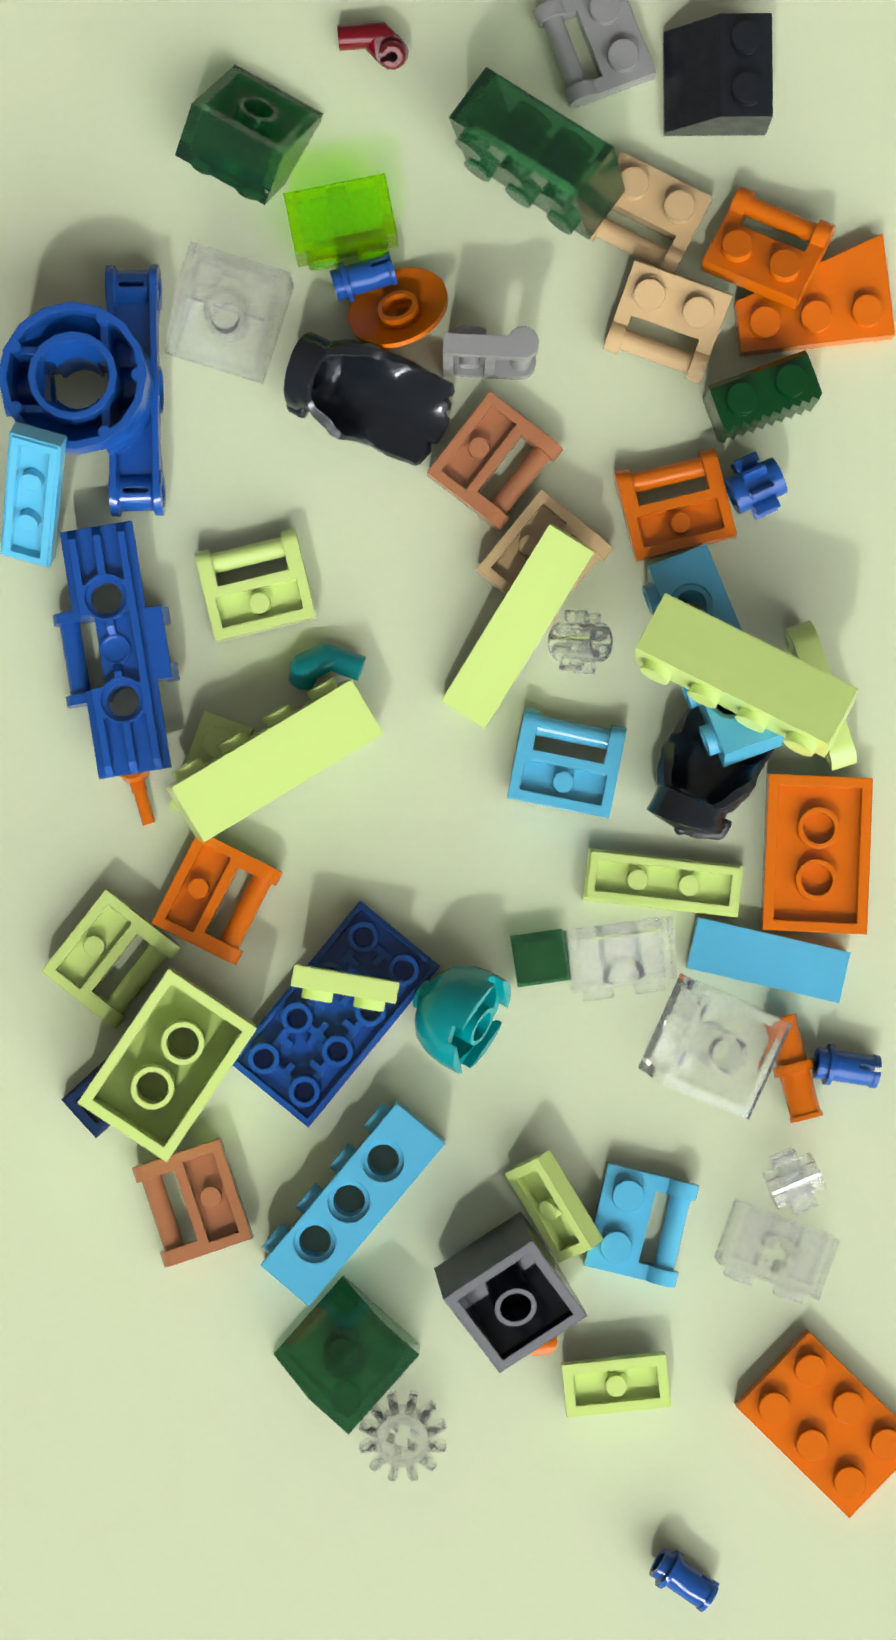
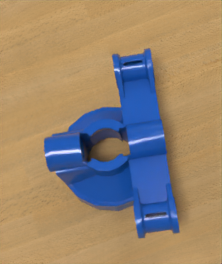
M150 264L148 270H117L115 265H106L105 296L107 311L100 306L66 302L44 307L17 326L3 348L0 363V389L6 416L13 417L15 422L66 435L65 453L81 455L107 449L109 453L108 493L112 517H121L125 511H154L156 516H164L166 510V488L161 456L160 413H163L164 384L159 361V320L162 308L160 267L158 264ZM81 370L93 371L101 377H105V373H108V386L105 394L89 407L81 409L69 408L57 399L55 375L61 374L63 378H68L73 373Z

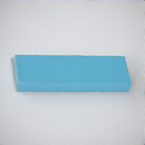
M15 422L10 430L0 554L50 568L56 555L66 435Z
M697 917L685 968L839 1003L851 952Z

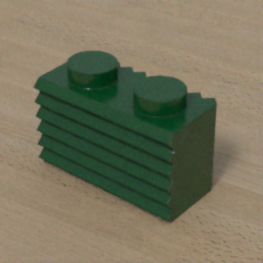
M804 350L708 385L702 399L717 440L725 443L727 438L734 440L737 434L744 436L746 431L753 433L756 427L763 429L766 423L772 426L776 420L782 422L785 417L792 419L795 413L802 415L804 410L811 412L819 401L822 390L808 353Z

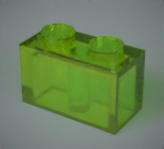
M385 173L283 193L298 267L308 265L309 269L313 271L325 270L337 266L339 259L359 255L360 260H367L383 255L389 249L398 248L397 230Z

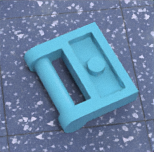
M525 707L507 799L609 819L627 727L611 724L610 729L541 716L540 710ZM535 736L606 749L604 762L602 764L533 750Z
M607 1162L593 1220L604 1240L593 1249L586 1251L583 1261L584 1266L645 1280L660 1286L675 1288L679 1274L678 1271L674 1270L690 1201H696L699 1185ZM655 1192H661L670 1195L655 1262L652 1264L640 1261L639 1259Z

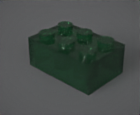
M485 67L449 116L457 137L455 143L462 150L466 159L464 162L466 168L485 182H489L493 178L506 186V193L521 206L530 208L534 204L548 213L546 215L547 219L557 229L568 235L576 231L589 240L625 192L614 146Z

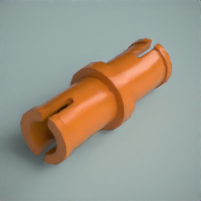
M796 1013L764 1021L777 1067L772 1068L774 1078L780 1077L790 1114V1123L823 1115L810 1072L811 1069L815 1068L813 1059H807L796 1020Z

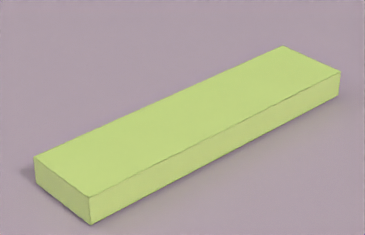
M549 524L441 701L485 729L596 551L554 524Z

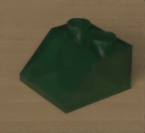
M233 65L191 104L175 156L191 164L196 171L213 176L233 187L244 198L256 200L265 205L286 184L319 126L323 113L241 67Z
M342 1275L276 1349L273 1355L308 1399L349 1435L420 1355V1343Z

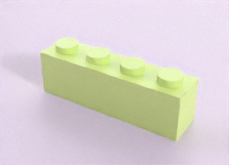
M667 593L661 599L635 647V663L641 666L640 671L646 677L664 685L672 681L688 689V696L697 703L713 709L718 704L736 713L735 719L745 727L761 733L766 728L784 737L783 743L788 748L808 757H812L813 753L824 758L826 757L855 702L859 689Z
M334 677L326 679L306 692L310 698V701L295 710L292 709L289 703L279 707L262 718L266 725L262 730L248 737L245 730H242L217 745L222 754L203 764L200 757H197L172 772L177 781L168 785L166 789L198 841L206 842L384 734L352 679L338 684Z

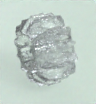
M395 1390L389 1391L387 1394L389 1409L387 1410L381 1403L374 1400L369 1405V1411L376 1420L361 1419L359 1430L364 1434L370 1435V1437L360 1441V1452H377L369 1464L372 1471L379 1470L386 1462L390 1464L388 1469V1480L396 1481L399 1468H406L410 1481L418 1480L417 1463L419 1462L424 1468L433 1471L437 1466V1461L430 1452L441 1453L446 1450L447 1442L441 1437L435 1436L446 1430L445 1419L435 1418L428 1420L436 1410V1403L430 1400L420 1409L416 1408L418 1392L410 1390L408 1393L407 1404L399 1403V1397ZM399 1425H406L410 1427V1436L416 1440L412 1442L408 1438L407 1446H399L395 1444V1434L390 1431L393 1429L398 1433Z

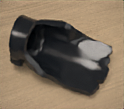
M313 332L305 333L298 340L290 356L284 380V397L289 412L300 418L307 417L310 412L312 417L327 430L329 435L338 440L362 443L373 447L388 457L413 466L421 464L431 453L432 444H438L450 422V418L447 416V411L451 409L449 398L455 392L453 383L417 363L393 354L378 345L350 339L331 341Z
M718 704L716 706L724 714H736ZM697 706L686 710L661 748V757L656 770L658 787L647 810L672 826L677 835L685 834L695 839L721 840L732 826V821L726 819L727 814L732 813L751 794L756 786L761 770L774 749L723 768L718 754L709 756L699 732V726L705 725V722Z

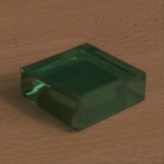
M562 929L510 936L517 987L569 980Z

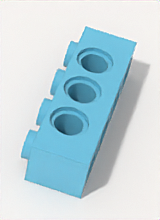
M707 544L648 566V584L642 586V592L652 615L664 594L667 593L685 603L700 605L705 613L742 631ZM681 686L689 708L692 709L698 706L705 725L699 726V732L708 755L718 754L723 768L782 746L784 737L766 728L762 733L753 731L739 723L735 719L736 714H724L717 707L713 709L697 703L688 696V689Z
M399 1100L391 1108L382 1103L362 1126L369 1132L368 1136L357 1149L350 1143L344 1147L329 1166L336 1174L323 1189L314 1183L295 1206L302 1213L289 1229L281 1223L261 1247L268 1255L260 1266L307 1306L311 1305L445 1145V1139ZM377 1145H389L397 1152L399 1162L391 1171L381 1172L370 1164L369 1152ZM345 1185L356 1186L363 1192L365 1203L357 1211H345L336 1202V1191ZM313 1225L323 1227L330 1235V1246L319 1252L309 1250L302 1241L304 1229Z

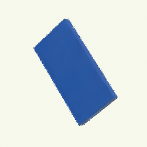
M359 901L308 963V966L400 981L397 1003L386 1002L384 1012L353 1007V996L334 993L332 1003L301 998L302 988L290 985L258 1024L256 1031L233 1064L236 1069L308 1128L412 1002L421 984L426 980H430L440 967L439 964L362 901Z

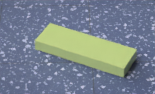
M588 848L582 900L738 917L743 866Z

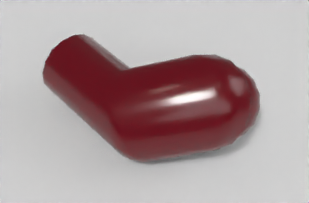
M375 21L337 25L339 51L365 49L381 66L389 70L398 69L405 64L408 58L407 45L387 23Z

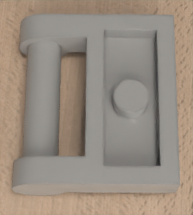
M549 0L534 9L533 13L539 28H545L568 87L564 94L570 108L584 106L655 78V68L628 0ZM576 17L599 78L586 80L564 21Z
M478 326L456 327L455 333H444L443 376L508 380L527 379L535 371V354L539 347L538 335L532 328L526 326L513 329L509 336L486 335V329Z

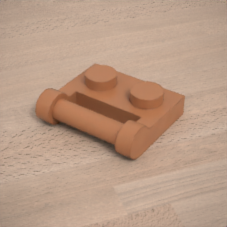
M489 391L427 471V476L470 508L492 528L501 531L510 520L507 516L508 512L548 461L553 463L561 454L563 448L549 435ZM523 439L532 449L490 502L479 492L519 440Z
M221 1137L173 1153L167 1162L157 1158L132 1167L136 1183L142 1182L157 1226L164 1250L160 1251L164 1267H170L254 1237ZM172 1171L175 1172L197 1238L185 1243L183 1242L162 1178L163 1174Z

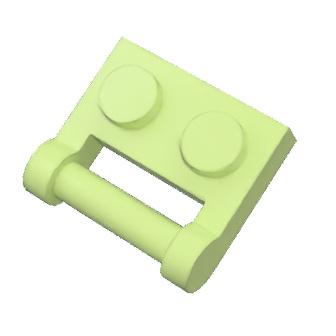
M295 528L280 531L281 537L212 554L210 549L194 552L214 639L217 643L317 619ZM286 557L288 570L222 586L218 584L216 573Z
M106 889L41 972L100 1019L117 1029L126 1018V1015L123 1013L165 958L172 959L181 946L114 893ZM139 935L150 944L149 947L106 1000L95 992V989Z

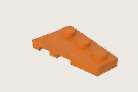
M883 234L820 262L796 310L757 293L736 301L733 308L739 357L892 340L895 336Z

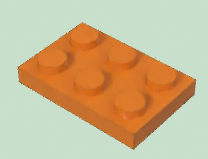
M789 774L766 775L760 930L867 935L873 778Z
M808 1329L734 1403L849 1518L896 1471V1416Z

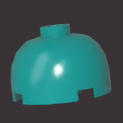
M454 966L441 972L433 981H424L414 996L413 1007L417 1009L415 1014L416 1037L428 1055L456 1073H462L461 1064L472 1068L488 1050L502 1025V1022L492 1020L499 1004L508 1008L511 997L510 984L506 979L477 966Z

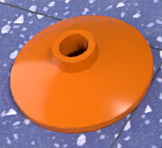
M405 267L394 269L398 281L397 285L392 284L354 296L355 302H351L348 309V323L354 336L363 343H372L382 348L401 347L426 336L440 323L448 307V292L442 279L435 273L423 268Z

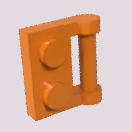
M740 186L725 219L702 260V271L796 310L832 240L836 225L822 219L818 223L755 198L756 192ZM748 217L809 242V245L804 252L746 228L743 224Z
M714 448L699 451L696 458L631 473L629 469L613 472L614 484L621 504L635 563L697 548L705 544L710 545L736 538L737 532L718 456ZM703 477L707 490L639 506L636 493Z
M195 837L151 923L229 963L237 965L243 953L239 947L271 884L277 886L283 872L214 837L206 842L198 841ZM240 868L253 876L221 939L207 933Z

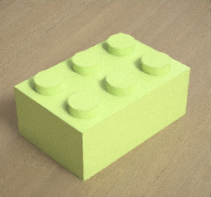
M169 967L78 1101V1104L167 1162L256 1031L257 1025Z

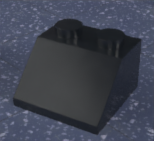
M720 13L663 32V136L766 135L773 118L772 13Z
M521 1211L434 1268L443 1300L499 1373L587 1317L584 1307L551 1252Z

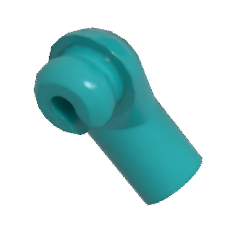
M321 643L295 655L289 665L291 670L289 681L297 689L309 690L313 688L317 678L330 671L358 681L366 657L328 643Z

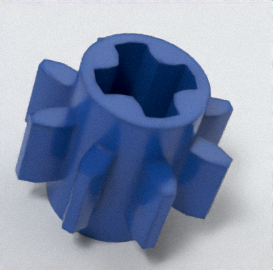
M755 451L733 461L731 469L734 474L724 478V484L736 512L741 514L751 509L754 519L757 520L777 511L781 507L777 497L787 493V485L774 458L771 457L760 462Z

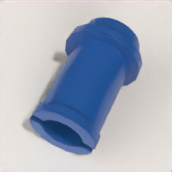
M389 251L383 255L344 266L343 262H339V268L330 271L339 301L349 298L350 303L355 302L354 296L392 284H398Z
M828 1044L826 1048L817 1047L813 1057L815 1068L812 1069L813 1078L821 1079L823 1085H830L832 1081L868 1086L869 1088H876L878 1086L881 1072L873 1071H875V1067H882L880 1055L873 1054L872 1056L839 1051L834 1044Z
M667 1548L663 1549L654 1560L649 1571V1575L655 1579V1586L660 1589L665 1586L694 1605L700 1612L705 1611L710 1606L719 1590V1583L684 1561L683 1553L679 1550L671 1552Z

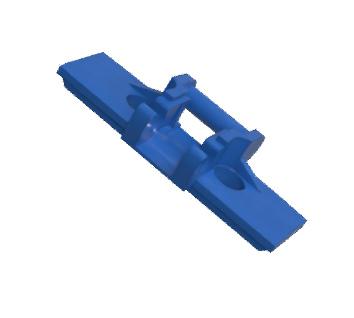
M126 521L60 532L72 611L54 614L53 622L55 627H60L70 689V696L66 697L67 708L85 706L88 708L99 779L172 768L158 681L180 680L178 663L170 662L165 625L171 624L169 608L161 605L146 608L133 522ZM105 584L117 586L122 594L120 606L111 613L99 612L93 604L95 591ZM93 622L96 625L105 682L102 688L96 689L90 688L80 624ZM133 688L138 695L136 710L127 716L114 714L109 703L113 702L115 695L120 690Z

